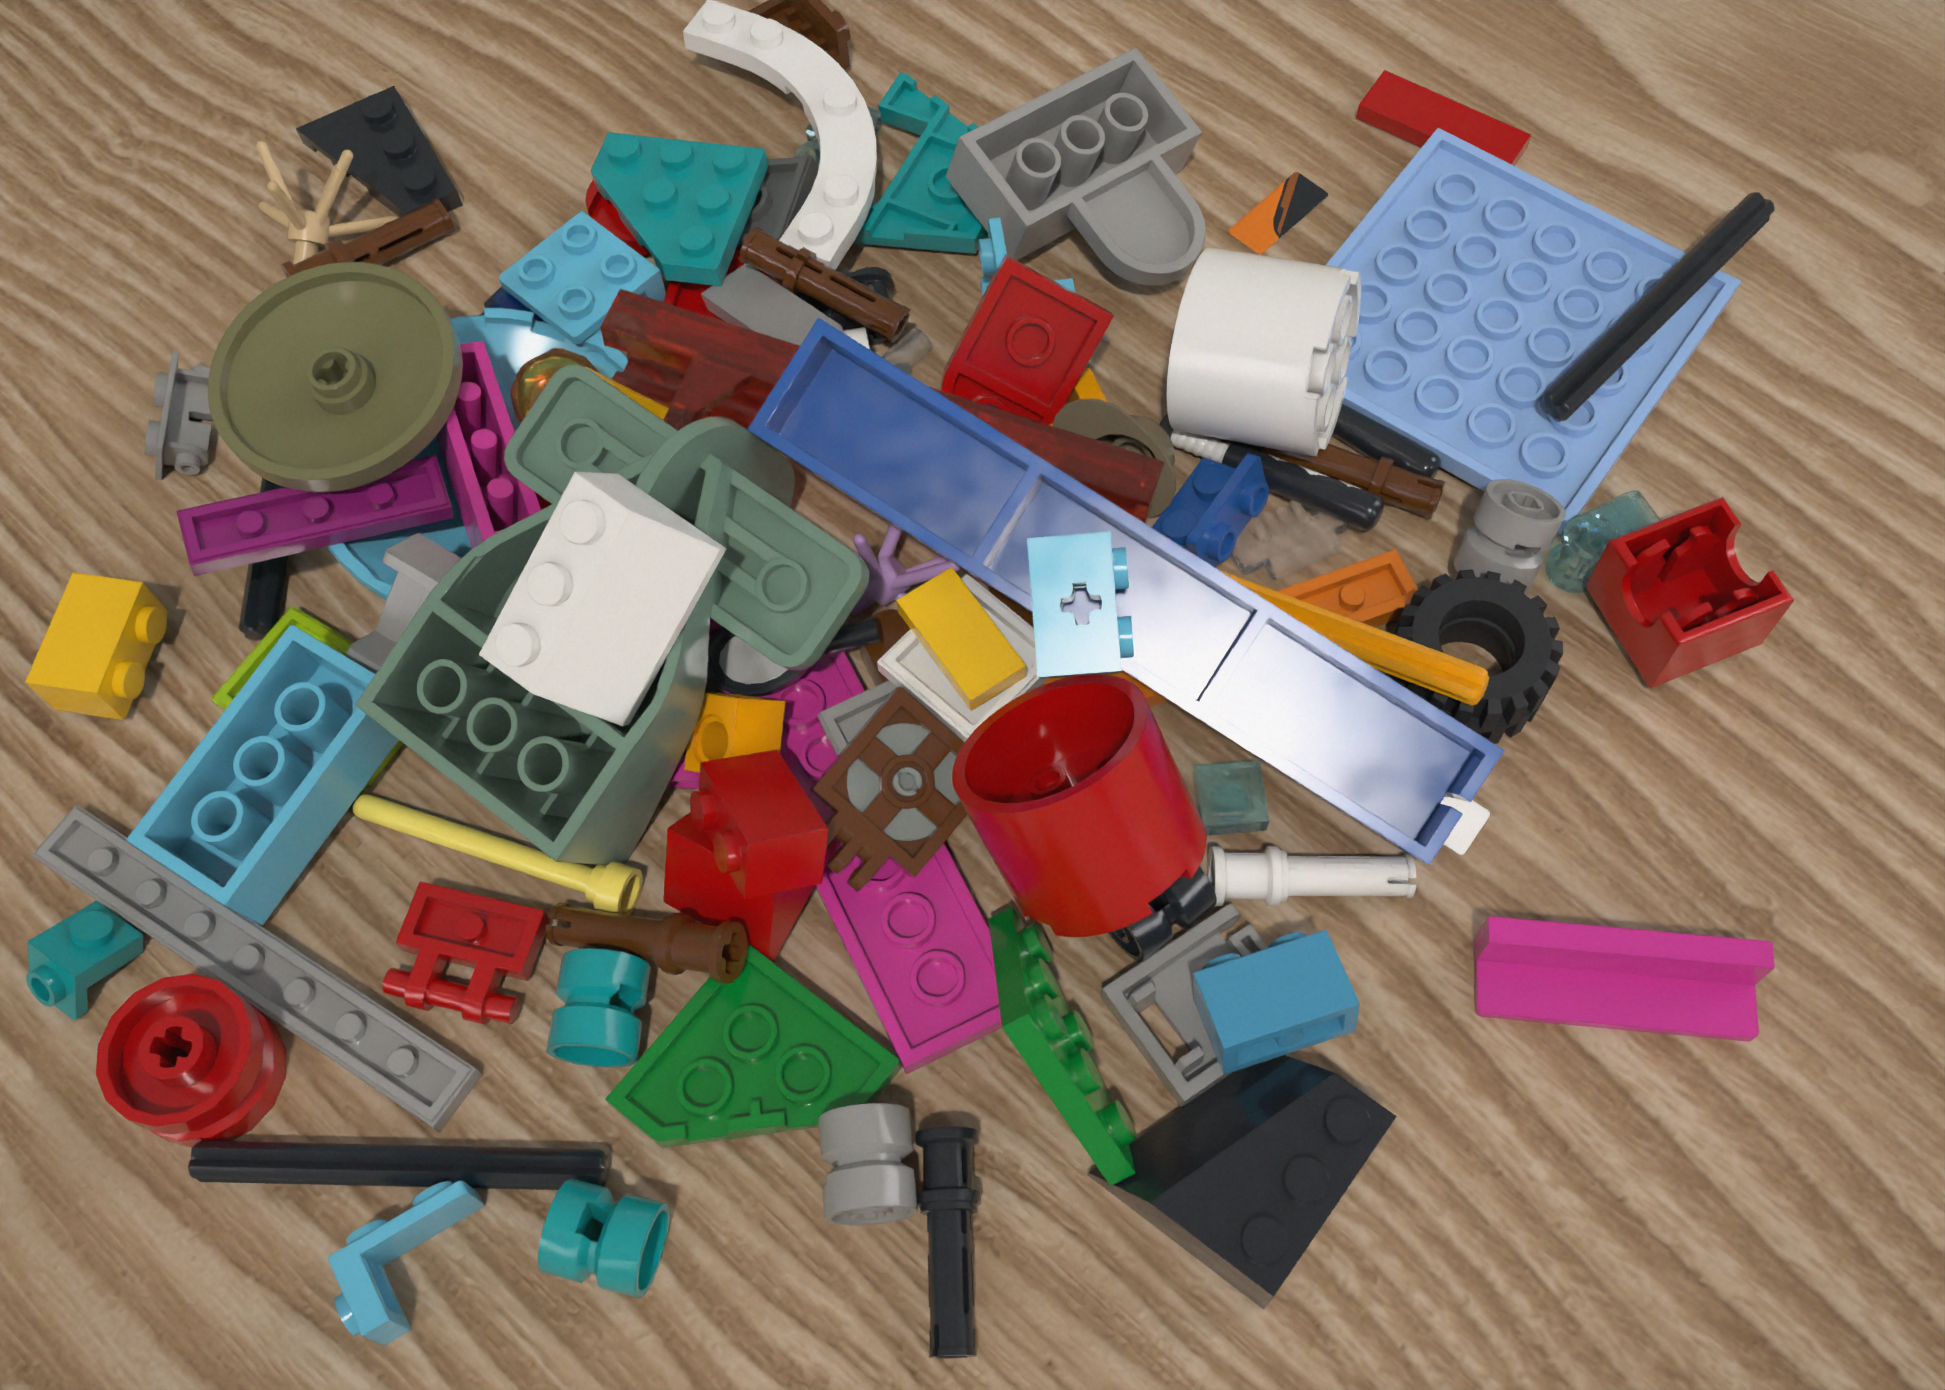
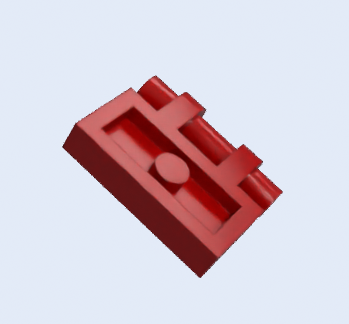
M420 881L395 942L402 951L418 956L411 972L396 968H390L387 971L382 985L383 993L404 998L406 1006L429 1011L433 1006L461 1012L463 1020L486 1025L491 1019L513 1024L519 1014L520 999L498 993L499 984L503 975L525 981L529 980L546 933V925H549L550 918L541 909ZM446 962L475 968L468 986L442 980L441 975Z

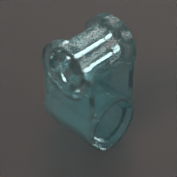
M1635 490L1624 493L1605 505L1583 514L1575 515L1565 525L1561 533V543L1552 548L1546 559L1545 570L1549 579L1558 588L1567 592L1581 593L1588 591L1585 585L1610 540L1659 522L1661 519L1641 492Z

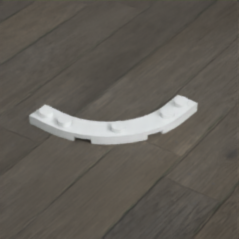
M707 0L683 30L685 49L751 71L778 87L785 94L793 92L803 104L804 114L811 124L820 145V163L810 194L779 241L798 250L803 247L816 253V260L836 270L866 221L875 193L877 171L876 136L872 117L866 102L854 81L839 63L803 35L780 24L776 20L767 19L714 0Z

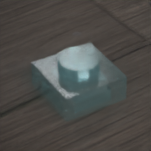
M1260 760L1198 765L1194 767L1193 781L1197 809L1205 824L1207 836L1267 830L1269 816Z

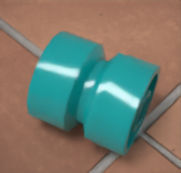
M587 948L565 952L561 959L556 995L565 1004L555 1009L552 1013L546 1052L558 1060L589 1067L619 1068L634 1065L638 1058L642 1022L634 1015V1011L641 1009L646 1004L651 970L648 962L637 956L607 949Z
M570 1178L557 1191L543 1225L538 1251L539 1270L548 1275L579 1283L584 1282L593 1274L596 1275L600 1288L640 1299L647 1293L660 1265L669 1230V1206L665 1202L630 1193L623 1196L618 1202H615L610 1189Z

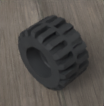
M1473 569L1459 570L1454 581L1445 573L1433 578L1430 589L1422 585L1413 594L1410 604H1406L1394 635L1443 652L1442 645L1453 642L1477 645L1488 651L1498 661L1503 673L1489 675L1487 689L1477 705L1463 703L1387 673L1385 675L1492 743L1497 744L1504 733L1511 738L1522 731L1527 721H1532L1552 687L1561 668L1558 663L1563 655V641L1555 639L1560 627L1555 617H1544L1543 613L1548 605L1539 595L1532 599L1524 594L1527 586L1515 579L1510 586L1500 582V573L1487 571L1484 578H1477Z

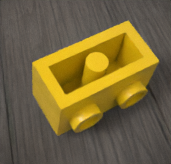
M72 572L25 683L54 710L125 720L133 699L137 698L143 689L145 670L154 647L164 637L169 611L143 582Z

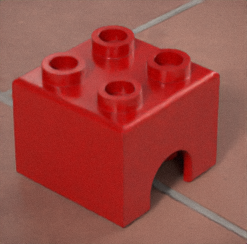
M1723 497L1610 540L1585 585L1650 689L1761 645L1794 602L1793 597L1774 570L1767 572L1761 582H1756L1742 569L1734 546L1736 533L1742 524Z

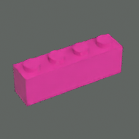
M484 341L460 344L463 368L459 394L447 421L436 435L471 549L492 535L541 510L535 491L519 481L507 470L504 461L505 449L515 432Z

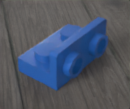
M1247 453L1237 468L1203 457L1176 493L1172 503L1162 512L1152 528L1216 568L1220 562L1226 561L1231 556L1237 542V537L1250 519L1257 517L1266 505L1269 486L1265 480L1261 457Z

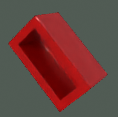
M778 750L700 762L699 790L693 791L690 797L693 823L699 832L705 831L713 844L714 856L719 870L723 874H730L743 899L822 884L828 827Z

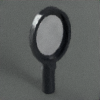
M878 617L843 624L822 655L830 656L834 652L883 642V631ZM723 626L709 640L707 676L715 686L731 694L753 697L772 694L797 682L807 671V669L790 670L773 663Z

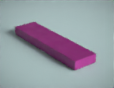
M436 455L410 460L389 475L355 488L330 492H307L284 487L176 511L189 565L194 576L453 518L452 506Z

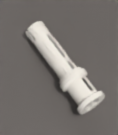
M1210 846L1208 853L1207 877L1216 894L1217 902L1215 906H1222L1225 899H1264L1268 906H1279L1280 903H1286L1288 896H1403L1404 898H1413L1416 890V884L1408 882V878H1416V865L1412 855H1403L1402 857L1287 856L1286 850H1280L1278 846H1267L1264 853H1225L1222 846Z

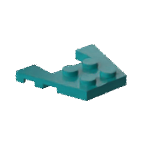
M900 72L878 105L879 118L882 122L921 136L879 202L871 204L867 219L853 243L976 254L979 249L978 239H985L988 232L946 178V174L959 137L979 126L974 123L969 126L964 124L950 113L949 104L936 95L929 98L917 89L916 80L908 74Z

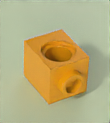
M704 692L697 724L686 747L684 770L700 773V762L771 750H778L780 753L785 701L738 694Z

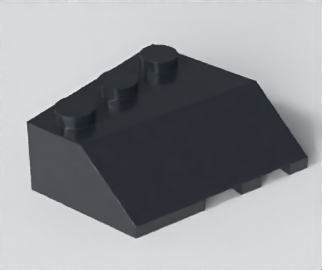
M1283 1055L1232 1072L1138 1137L1137 1140L1131 1142L1129 1145L1135 1174L1112 1186L1108 1184L1097 1167L1089 1171L1088 1176L1264 1310L1397 1116L1335 1072Z

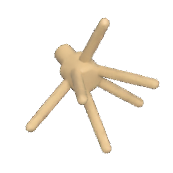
M264 141L256 143V149L271 180L267 184V188L284 212L265 201L259 203V209L288 229L287 240L295 243L294 264L317 254L319 247H325L329 237L372 231L390 221L398 219L397 216H387L330 225L329 211L353 159V153L350 150H344L338 163L333 167L315 211L297 209L268 145Z

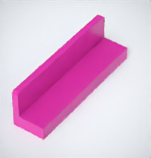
M1488 916L1474 937L1475 1013L1480 1017L1749 1042L1759 1034L1755 985L1775 968L1773 941Z

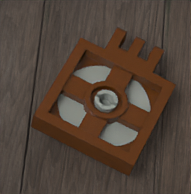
M897 687L892 691L809 789L834 811L825 822L828 827L826 849L834 837L842 843L829 859L826 866L835 874H838L855 855L862 860V863L851 873L847 880V884L856 892L860 891L887 858L908 876L916 877L967 815L952 784L953 765L964 742L901 687Z

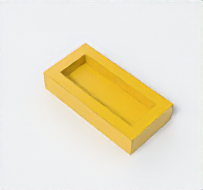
M952 567L896 600L898 613L970 711L1027 677L1026 664Z

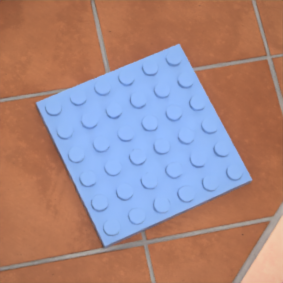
M1437 128L1326 264V266L1359 272L1361 278V305L1356 336L1351 337V351L1345 374L1348 382L1342 404L1434 452L1441 459V468L1484 492L1489 482L1497 479L1516 480L1542 489L1553 496L1565 510L1566 515L1557 532L1565 537L1730 302L1741 280L1721 270L1715 273L1567 420L1554 421L1550 414L1543 413L1540 408V401L1543 399L1544 392L1687 253Z

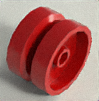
M196 974L165 977L134 992L111 1016L98 1043L96 1077L105 1101L125 1119L142 1128L149 1129L153 1134L168 1142L193 1148L201 1140L233 1141L254 1129L274 1107L286 1079L287 1049L277 1026L221 981Z

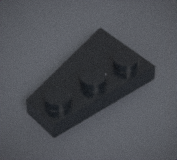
M395 86L296 128L303 144L315 153L320 151L331 160L333 166L338 163L344 150H350L353 153V159L346 172V177L349 175L354 177L367 187L372 197L398 217L431 203L436 198L441 201L447 212L463 206L456 188Z

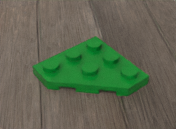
M1011 906L989 918L1002 1029L1108 1184L1112 1186L1135 1174L1129 1143L1137 1140L1135 1128L1122 1104L1118 1100L1113 1102L1089 1051L1094 1048L1090 1031L1080 1014L1076 1010H1070L1051 970L1049 962L1053 961L1054 957L1045 936L1035 923L1026 927Z
M748 944L747 957L738 978L732 983L723 984L715 982L710 976L605 1100L661 1148L818 1128V1118L827 1111L849 1105L874 1103L901 1070L902 1064L900 1059Z

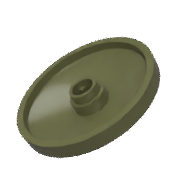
M342 262L317 266L298 272L272 285L252 300L230 324L217 346L209 371L208 403L215 427L224 442L248 468L262 478L283 487L307 492H330L355 488L376 481L401 468L427 447L447 421L459 394L463 368L462 350L458 335L444 309L433 294L414 278L390 267L365 262Z

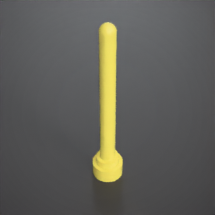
M370 794L359 795L352 804L353 813L360 819L585 893L586 900L594 903V908L598 911L630 915L641 893L643 883L642 871L616 861L608 865L598 864L595 868L579 863L555 862L543 851Z

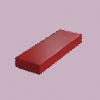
M1386 70L1382 72L1362 99L1356 115L1357 119L1421 148L1436 129L1440 128L1513 166L1517 164L1527 149L1531 134Z

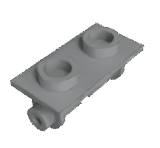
M172 351L169 373L157 372L153 406L163 408L161 421L149 420L146 432L145 455L156 456L155 479L162 480L164 464L175 466L179 473L196 475L200 472V468L206 466L208 462L212 424L189 421V418L213 421L208 403L210 368L206 366H194L191 370L178 368L179 352Z

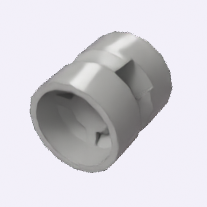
M1497 479L1489 482L1473 516L1475 525L1467 530L1454 558L1455 570L1459 572V570L1473 569L1477 578H1484L1487 571L1500 573V582L1511 586L1515 579L1527 586L1524 594H1528L1544 561L1542 552L1549 550L1566 515L1563 506L1542 489L1524 482L1511 479Z
M867 1103L840 1107L823 1113L818 1118L820 1154L824 1162L835 1167L834 1170L826 1175V1181L822 1186L825 1221L835 1225H873L899 1221L916 1215L918 1213L914 1169L901 1163V1160L913 1152L909 1108L897 1104Z

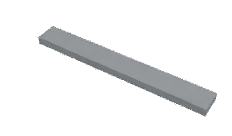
M77 804L31 855L210 978L221 981L266 1016L439 1133L482 1077V1074L475 1067L265 928L224 906L126 841L127 837Z

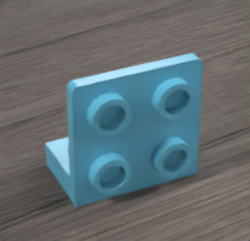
M580 211L499 275V281L503 289L573 344L582 343L625 307L633 314L637 313L655 327L666 295L660 269L583 211Z

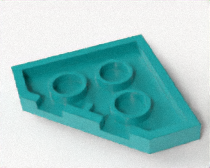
M608 132L590 171L597 190L605 200H610L618 211L620 220L639 245L646 247L654 258L656 267L660 269L666 280L721 286L769 164L766 150L763 148Z

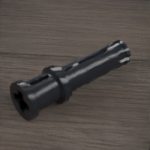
M933 1127L922 1129L915 1133V1144L923 1148L924 1190L917 1194V1205L920 1208V1213L927 1215L929 1253L928 1295L930 1307L929 1358L934 1359L977 1356L974 1329L975 1303L971 1230L972 1214L978 1212V1206L981 1204V1192L975 1190L973 1184L972 1147L979 1143V1131L969 1127Z

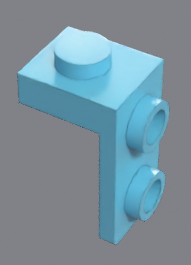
M445 1181L425 1189L413 1199V1207L390 1221L380 1219L363 1225L347 1237L346 1247L327 1257L342 1291L341 1294L334 1298L335 1306L343 1324L353 1336L361 1334L362 1337L385 1346L411 1330L383 1266L484 1207L479 1193L464 1181H458L454 1184L451 1181Z

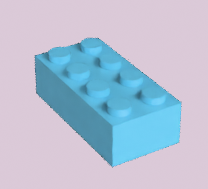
M291 624L134 828L126 841L224 906L263 926L399 740L355 706L375 674Z

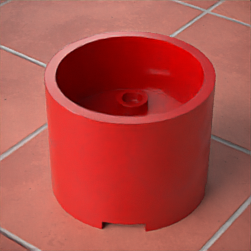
M1101 674L1074 676L1045 684L1024 693L1002 706L983 721L965 741L955 759L952 771L954 790L1024 917L1028 916L1039 923L1049 925L1055 936H1095L1116 931L1144 919L1153 913L1148 903L1168 889L1179 877L1192 879L1203 860L1207 845L1205 824L1143 692L1135 684L1124 678Z

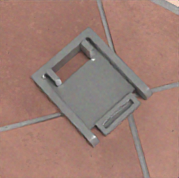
M1233 904L1223 907L1150 956L1147 960L1102 988L1101 999L1180 1108L1231 1074L1223 1075L1195 1005L1193 973L1202 970L1204 965L1212 959L1225 954L1236 953L1243 957L1268 949V946L1251 924L1229 937L1226 942L1221 934L1237 923L1241 917L1240 912ZM1153 1004L1156 1005L1190 1051L1181 1057L1176 1064L1172 1062L1138 1015Z

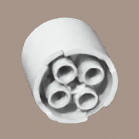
M1214 247L1206 248L1198 257L1189 276L1173 333L1166 394L1167 413L1171 427L1178 431L1317 457L1318 449L1325 450L1328 446L1347 387L1348 378L1345 377L1351 351V337H1355L1357 334L1360 315L1361 278L1359 272Z

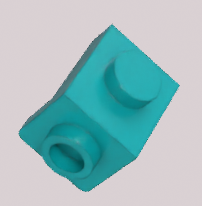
M96 900L27 941L29 973L26 975V981L30 991L39 1002L48 1007L54 1005L71 1019L76 1020L88 1012L87 988L143 953V934Z

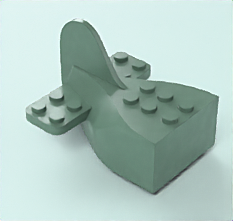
M576 364L562 367L552 376L509 440L505 449L504 461L507 470L552 505L487 538L453 565L429 593L355 706L555 862L608 865L616 861L626 864L642 837L697 724L707 679L710 618L773 663L790 670H804L813 666L819 660L864 594L869 583V570L866 562L857 553L790 508L795 486L794 470L791 463L747 429L725 417H708L692 422L678 431L589 369ZM574 472L619 474L727 548L633 719L626 726H620L534 695L479 655Z

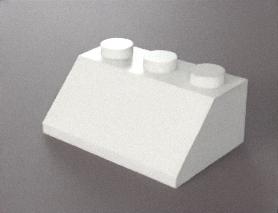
M574 472L479 655L534 695L620 726L629 725L727 548L619 474Z

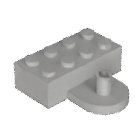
M1137 48L960 136L946 174V178L987 232L988 218L1000 217L1007 256L1015 260L1030 254L1077 228L1100 260L1116 275L1136 284L1156 286L1171 283L1186 274L1200 254L1205 242L1206 228L1202 212L1194 198L1175 175L1183 169L1202 131Z

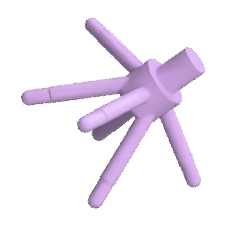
M889 523L886 536L877 559L863 534H856L853 542L859 556L867 564L869 583L851 613L857 616L876 601L882 606H886L893 600L896 601L906 595V591L911 585L928 581L950 567L957 572L960 567L943 556H938L905 569L894 557L902 530Z

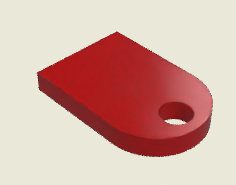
M1005 254L944 368L940 384V394L969 413H972L975 408L983 404L997 406L1003 412V422L997 430L1027 449L1042 439V429L1045 426L1053 424L1055 415L1065 405L1114 315L1107 309Z

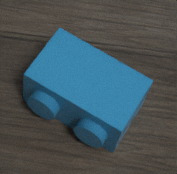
M1327 929L1308 936L1303 932L1289 933L1274 940L1268 946V949L1243 957L1236 953L1225 954L1212 959L1204 965L1202 970L1193 973L1194 1002L1223 1075L1356 1031L1360 1003Z

